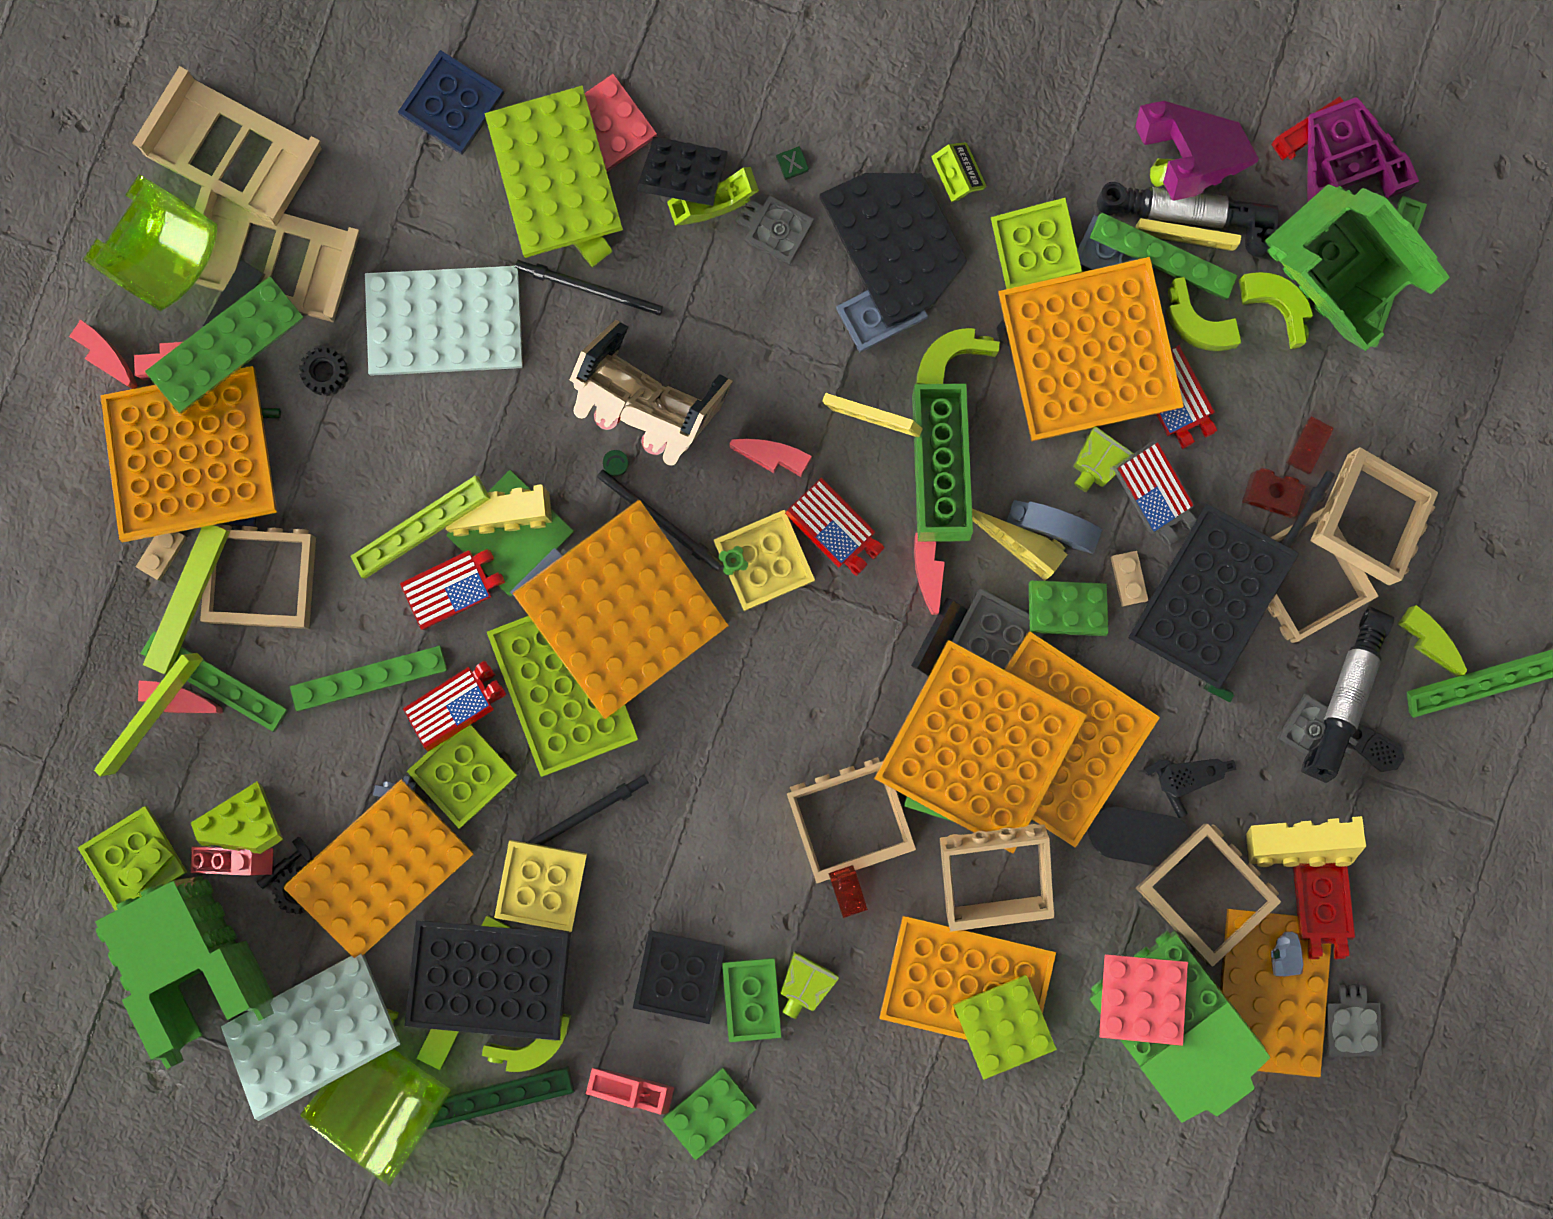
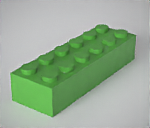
M269 276L148 368L145 373L177 412L182 414L302 322L304 317L271 276Z
M915 384L912 394L913 420L923 428L920 437L914 436L918 542L970 541L973 533L966 384Z

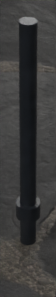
M517 260L515 268L519 271L531 274L533 278L542 281L547 279L659 316L663 309L661 305L549 270L548 266L539 263L534 265Z
M602 469L599 472L597 478L631 505L640 500L657 525L692 552L691 555L700 561L702 559L716 571L722 567L723 563L709 553V549L702 543L698 544L605 470Z
M1327 470L1317 487L1312 488L1308 495L1310 497L1282 542L1283 545L1290 549L1292 548L1319 503L1322 504L1327 496L1325 492L1336 476L1334 473Z
M643 774L628 784L624 782L616 787V791L526 843L543 845L617 801L628 799L633 796V792L649 783L647 777Z

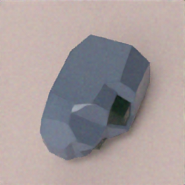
M1292 931L1284 932L1276 941V947L1271 951L1273 975L1291 976L1303 973V959L1299 937Z

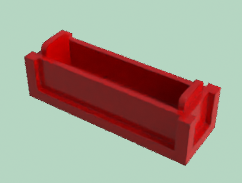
M1338 97L1326 106L1319 109L1318 111L1337 105L1344 101L1341 97ZM1308 117L1277 136L1271 144L1282 161L1287 157L1290 160L1294 159L1296 156L1295 152L1308 144Z

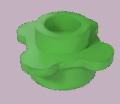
M735 546L727 552L721 551L719 554V559L723 561V571L726 575H732L737 570L744 571L748 567V562L744 560L742 555L743 549L740 546ZM732 558L736 559L735 563L731 562Z

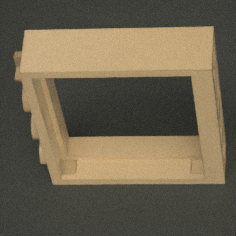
M1359 447L1347 454L1310 541L1385 584L1392 585L1402 581L1404 574L1409 572L1408 564L1418 551V540L1427 529L1426 521L1435 509L1433 504L1438 492ZM1361 470L1416 501L1389 567L1333 536Z
M1324 508L1313 513L1305 527L1313 522L1318 524ZM1293 525L1270 538L1277 542L1281 541L1287 536ZM1337 525L1333 536L1347 543ZM1335 555L1359 597L1300 630L1296 629L1276 594L1268 610L1274 618H1278L1282 625L1280 631L1286 640L1290 639L1291 643L1298 642L1378 597L1365 572Z
M216 525L230 531L227 539L302 543L297 616L213 612L216 579L215 566L202 595L200 621L210 624L310 629L316 537L308 534L309 530L293 529V533H283L281 528H267V532L257 531V527L242 526V530H232V526Z
M878 757L865 761L864 768L855 770L854 766L839 770L840 776L830 778V775L827 774L815 778L816 784L806 787L805 782L791 786V792L787 793L816 883L916 850L897 792L884 784L903 842L820 870L797 798L877 772L883 761H879Z
M1031 824L1027 827L1019 828L1007 827L988 832L977 831L973 834L965 835L953 834L940 838L946 914L950 932L1054 918L1050 842L1045 824ZM1038 844L1041 896L955 907L950 855Z
M1203 824L1145 878L1136 889L1208 966L1213 967L1276 908L1281 901L1277 898L1279 892L1270 883L1265 885L1260 880V872L1251 863L1248 865L1244 863L1240 858L1242 853L1233 844L1227 845L1222 839L1224 834L1214 824L1211 827L1209 824ZM1206 836L1267 900L1255 914L1214 952L1153 888L1167 872Z

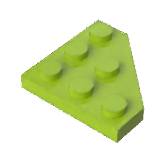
M258 781L191 822L196 840L202 846L211 847V845H217L223 849L236 851L246 849L252 853L261 854L283 840L263 786Z

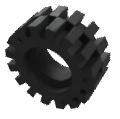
M319 347L314 348V352L308 351L306 353L308 356L306 358L303 357L301 360L303 365H299V370L301 371L299 375L304 385L318 395L324 394L325 396H330V393H338L337 390L339 388L343 389L345 387L343 383L349 379L347 377L349 369L343 357L335 350H330L327 347H323V349ZM322 362L332 364L334 369L332 377L326 381L318 380L315 376V369Z
M296 866L283 870L284 872L280 873L277 876V881L273 883L275 890H272V895L275 894L276 897L274 901L279 903V908L286 910V913L301 914L307 912L284 889V885L305 866Z

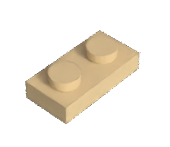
M179 532L154 536L136 568L161 581L187 537Z
M1137 551L1111 556L1121 606L1147 602L1148 596Z

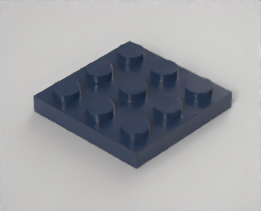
M440 50L398 113L463 155L485 123V113L493 111L505 93L501 88Z

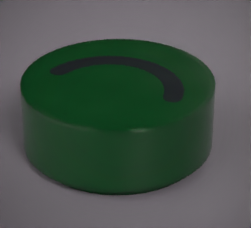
M611 450L605 454L603 467L611 476H621L628 469L629 461L622 451Z

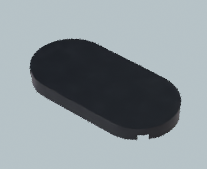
M1116 806L1107 807L1099 811L1088 829L1091 844L1101 855L1157 867L1192 835L1188 826L1176 817ZM1191 851L1186 856H1184L1175 866H1178L1181 863H1183L1188 858Z

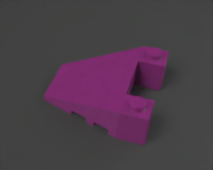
M1357 97L1308 116L1307 202L1328 184L1334 187L1341 186L1344 189L1378 176L1385 196L1388 199L1411 190L1419 182L1410 158L1405 152L1402 153L1393 143L1394 139L1380 128L1376 118Z
M1167 101L1140 106L1135 128L1143 144L1149 145L1173 139L1182 156L1180 159L1168 161L1163 181L1172 201L1197 196L1203 193L1206 187L1221 183L1222 179L1230 174L1234 176L1254 165L1259 160L1243 128L1237 121Z

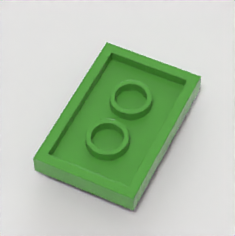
M1031 580L1029 582L1030 632L1106 636L1108 634L1107 584Z
M775 958L723 962L729 1042L781 1038Z
M722 1067L666 1114L662 1120L691 1156L697 1160L754 1112L756 1107L724 1067Z

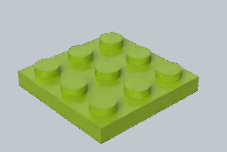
M1066 198L991 217L1006 289L1082 272Z
M469 725L428 751L407 771L459 829L518 776L472 725Z
M148 806L142 807L78 847V850L115 911L118 910L117 904L129 898L142 897L141 892L136 894L118 875L153 837H157L175 855L142 891L154 885L156 887L161 884L166 885L187 873V870Z
M1027 975L953 1004L983 1080L1057 1050Z

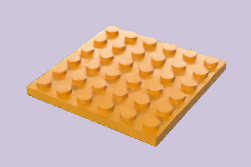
M1150 257L998 292L1031 442L1184 407Z
M253 366L240 368L182 414L177 412L156 385L100 395L119 540L122 543L277 512L256 370Z
M637 500L512 593L604 719L608 718L729 626L640 500Z
M1028 632L1004 670L1087 715L1032 818L1039 825L1045 824L1047 830L1076 848L1160 717L1032 632Z
M948 640L874 779L974 833L977 831H996L1007 827H1027L1087 715ZM1017 847L1004 849L1014 854Z

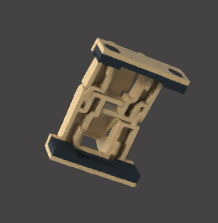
M615 320L580 353L570 381L574 383V388L578 390L574 414L578 418H585L590 413L591 408L597 406L594 419L600 428L610 430L620 421H623L628 425L644 430L646 433L642 437V446L645 451L658 455L665 450L663 454L664 462L667 465H674L679 460L681 454L690 447L692 442L721 409L733 381L719 374L702 400L672 387L662 386L661 383L617 356L629 326Z

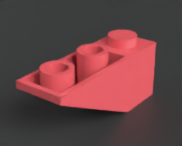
M192 847L191 873L228 875L272 874L273 848L258 854L246 849L236 851L223 849L222 847Z

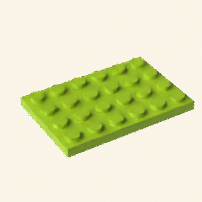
M583 86L485 113L524 258L623 230Z
M529 616L487 631L541 777L639 740L626 705H623L608 718L604 719Z

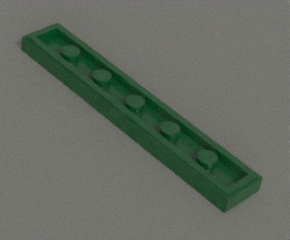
M569 1066L418 1103L415 1105L420 1131L572 1094L575 1090Z

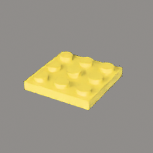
M785 510L714 539L719 554L721 551L727 552L732 550L735 546H740L743 549L742 555L744 560L748 562V567L744 571H735L732 575H729V578L744 611L815 581L791 523L785 514ZM732 558L731 562L735 563L736 559Z
M509 840L494 918L572 932L587 854Z

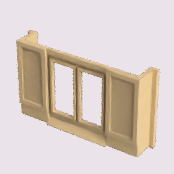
M180 66L132 142L147 158L203 187L212 189L217 195L274 226L278 224L322 149L320 140L312 136L309 140L194 80L190 72ZM221 114L240 124L242 128L217 169L210 176L190 165ZM250 131H253L273 143L244 191L240 192L220 180Z
M201 186L175 274L183 277L190 283L223 292L239 265L250 226L255 224L276 230L264 270L266 275L261 281L263 282L269 276L272 278L285 233L310 240L295 293L293 297L286 296L301 314L334 323L360 231L351 227L348 228V231L288 214H283L278 224L274 226L217 195L212 189Z

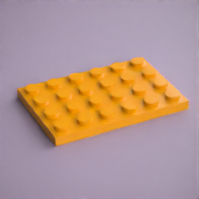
M401 779L284 885V889L355 958L360 954L363 956L465 863L473 855V851Z
M1227 909L1224 942L1257 911ZM1269 913L1223 957L1220 989L1258 1037L1271 1057L1258 1071L1321 1077L1331 944H1322L1323 956L1319 957L1320 959L1308 960V940H1300L1298 916ZM1292 931L1299 937L1303 959V973L1291 976H1275L1272 969L1271 951L1276 947L1278 938L1284 932Z
M902 916L879 1019L967 1040L953 1004L1024 975H1027L1043 1013L1056 952L966 930L950 932L949 926Z

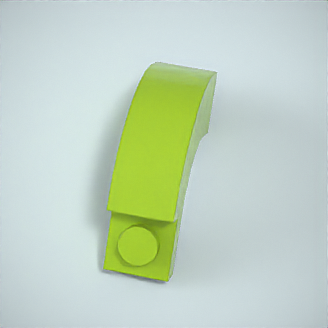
M744 167L720 182L713 206L672 198L667 203L675 226L706 221L731 212L750 202L749 197L757 193L759 189L751 167Z
M1264 272L1244 274L1239 279L1242 305L1252 303H1268L1273 305L1285 318L1290 349L1300 348L1307 343L1309 331L1307 325H1304L1303 322L1308 321L1313 315L1309 302L1302 291L1288 279L1276 274Z
M1185 277L1173 280L1168 288V297L1171 303L1174 302V305L1169 306L1165 312L1174 331L1184 341L1199 349L1224 351L1237 348L1241 344L1236 318L1219 322H1212L1201 318L1191 306Z
M973 328L951 331L938 338L924 354L918 369L916 384H943L945 367L951 359L961 354L996 357L999 352L1000 342L994 341V338L989 336H979L978 339H974L975 329Z
M563 1013L561 1036L558 1041L536 1039L524 1047H510L487 1042L483 1046L482 1056L488 1057L487 1061L502 1064L503 1060H507L506 1071L522 1072L534 1069L548 1061L561 1047L567 1036L572 1015Z

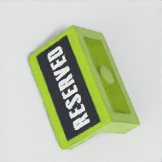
M966 142L948 144L931 156L951 202L958 201L973 191H980L986 188L984 179Z

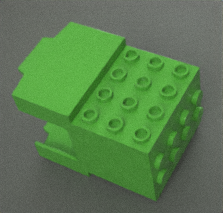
M1328 184L1265 240L1270 247L1267 252L1275 261H1280L1283 264V271L1290 279H1295L1300 285L1298 288L1306 298L1313 300L1315 303L1314 308L1323 317L1326 316L1345 339L1364 351L1368 350L1384 336L1382 331L1366 321L1402 289L1412 284L1432 294L1450 278L1437 261L1438 257L1414 227L1399 214L1388 199L1364 188L1354 195L1350 190L1345 191L1341 186L1334 187Z
M203 876L174 880L166 885L161 884L157 887L154 885L142 891L141 898H129L116 905L118 910L95 921L98 927L96 928V933L99 939L106 943L110 951L108 952V957L111 963L118 967L122 975L120 977L121 984L126 991L131 993L130 996L122 999V1002L150 1059L161 1060L166 1069L183 1062L184 1059L180 1050L185 1044L202 1036L179 989L180 983L201 972L204 973L227 1020L243 1011H253L259 1021L274 1014L270 1004L274 995L247 941L235 942L237 939L236 934L230 925L227 926L223 918L225 912L221 904L215 902L211 894L213 893V888L210 882L204 879Z
M1167 930L1155 939L1157 944L1150 949L1147 946L1134 956L1188 962L1183 1046L1121 1040V1042L1181 1123L1205 1110L1218 1117L1255 1089L1251 1076L1271 1057L1265 1050L1264 1045L1175 930L1171 933ZM1103 979L1092 986L1090 1001L1100 1014Z

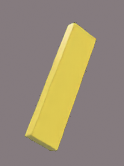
M1142 218L1136 224L1137 229L1159 239L1234 251L1241 241V235Z
M825 393L823 398L824 404L832 411L911 436L920 437L923 429L914 420Z

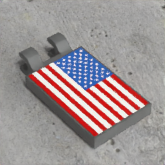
M1158 440L1152 441L1112 467L1149 533L1158 531L1163 543L1171 545L1179 540L1177 534L1171 528L1172 525L1180 521L1185 530L1189 529L1191 531L1197 519L1189 510L1195 504Z

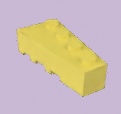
M535 485L534 491L515 488L510 491L509 495H505V492H488L491 499L447 526L446 530L450 533L453 532L454 536H467L469 531L479 530L480 534L494 533V528L503 527L505 531H517L523 525H530V528L533 529L544 528L546 523H552L549 491L543 485Z
M1362 816L1352 817L1353 822L1339 823V818L1328 819V822L1320 825H1314L1311 821H1301L1289 828L1287 823L1251 826L1246 833L1249 863L1257 864L1259 867H1269L1273 864L1294 867L1298 866L1299 863H1309L1313 867L1323 866L1326 863H1336V866H1349L1366 847Z

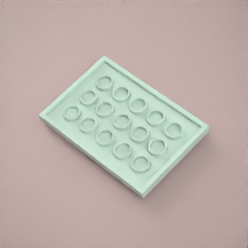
M515 266L365 273L368 374L370 376L523 368L519 270Z
M362 954L355 958L350 956L274 997L270 1003L274 1014L259 1021L253 1011H248L221 1026L254 1119L258 1121L401 1044L365 955L362 956Z

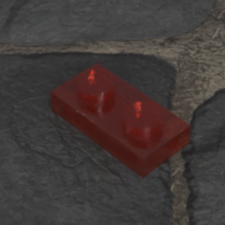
M1312 416L1309 417L1286 463L1310 474L1334 428Z
M853 865L828 873L843 918L868 910Z

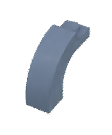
M1014 500L1006 521L1028 531L1056 539L1072 549L1093 554L1102 532L1101 528L1080 517L1031 501L1026 503Z

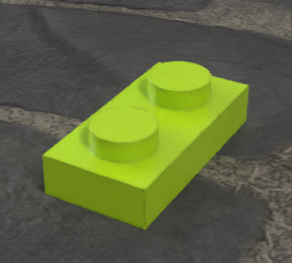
M153 837L123 869L118 877L136 894H139L171 860L175 853L157 837Z

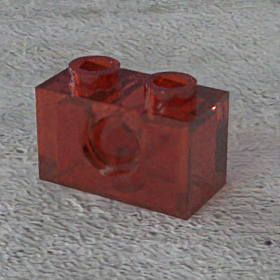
M1265 468L1252 472L1242 503L1288 518L1297 515L1305 491V485L1299 484V480L1293 477L1285 476L1283 479L1274 476V471ZM1270 486H1276L1279 489L1280 495L1278 498L1271 496L1269 492Z

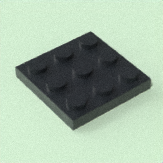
M653 137L638 182V191L713 206L727 161L728 151L715 147L710 148L694 145L693 143L669 140L667 138Z
M649 930L633 1009L710 1024L725 945Z

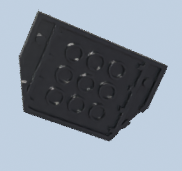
M864 173L819 194V198L866 290H868L870 298L878 310L886 329L933 307L940 295L967 263V259L922 173Z

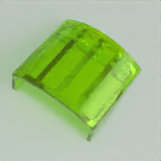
M138 174L125 196L133 200L107 241L104 243L96 238L83 260L128 292L157 310L162 311L180 299L200 277L211 256L218 224L181 199Z
M391 1049L321 1087L302 1111L300 1117L322 1137L390 1187L451 1093V1089L432 1075H428L399 1052Z

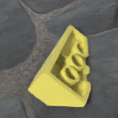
M972 509L973 522L1044 581L1053 575L1068 555L1064 552L1065 547L1055 539L1051 541L1044 536Z

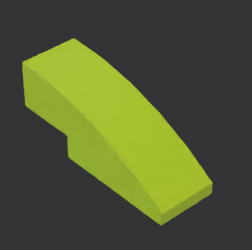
M1417 605L1409 607L1398 622V625L1419 638L1414 648L1453 675H1465L1467 669L1462 657L1443 628Z

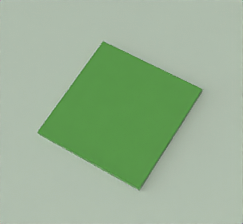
M509 470L488 492L498 491L509 495L512 489L529 488ZM551 510L552 523H546L544 528L533 529L530 528V525H523L517 531H505L503 527L494 528L495 532L480 534L479 530L469 531L467 536H454L453 532H449L446 536L463 552L470 550L473 556L486 549L491 550L495 560L481 567L488 576L498 572L499 574L501 573L506 583L499 587L511 597L510 591L554 548L557 550L574 531Z

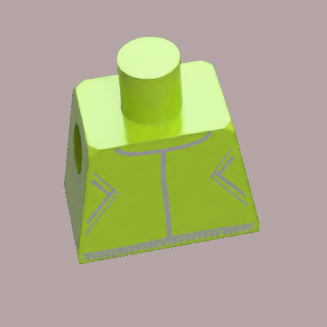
M1094 427L1088 434L1073 466L1081 472V475L1074 483L1075 486L1084 492H1087L1094 482L1103 487L1116 475L1112 467L1134 453L1097 427Z
M794 952L781 989V994L789 998L783 1013L797 1019L803 1006L814 1011L837 982L839 976L801 954Z

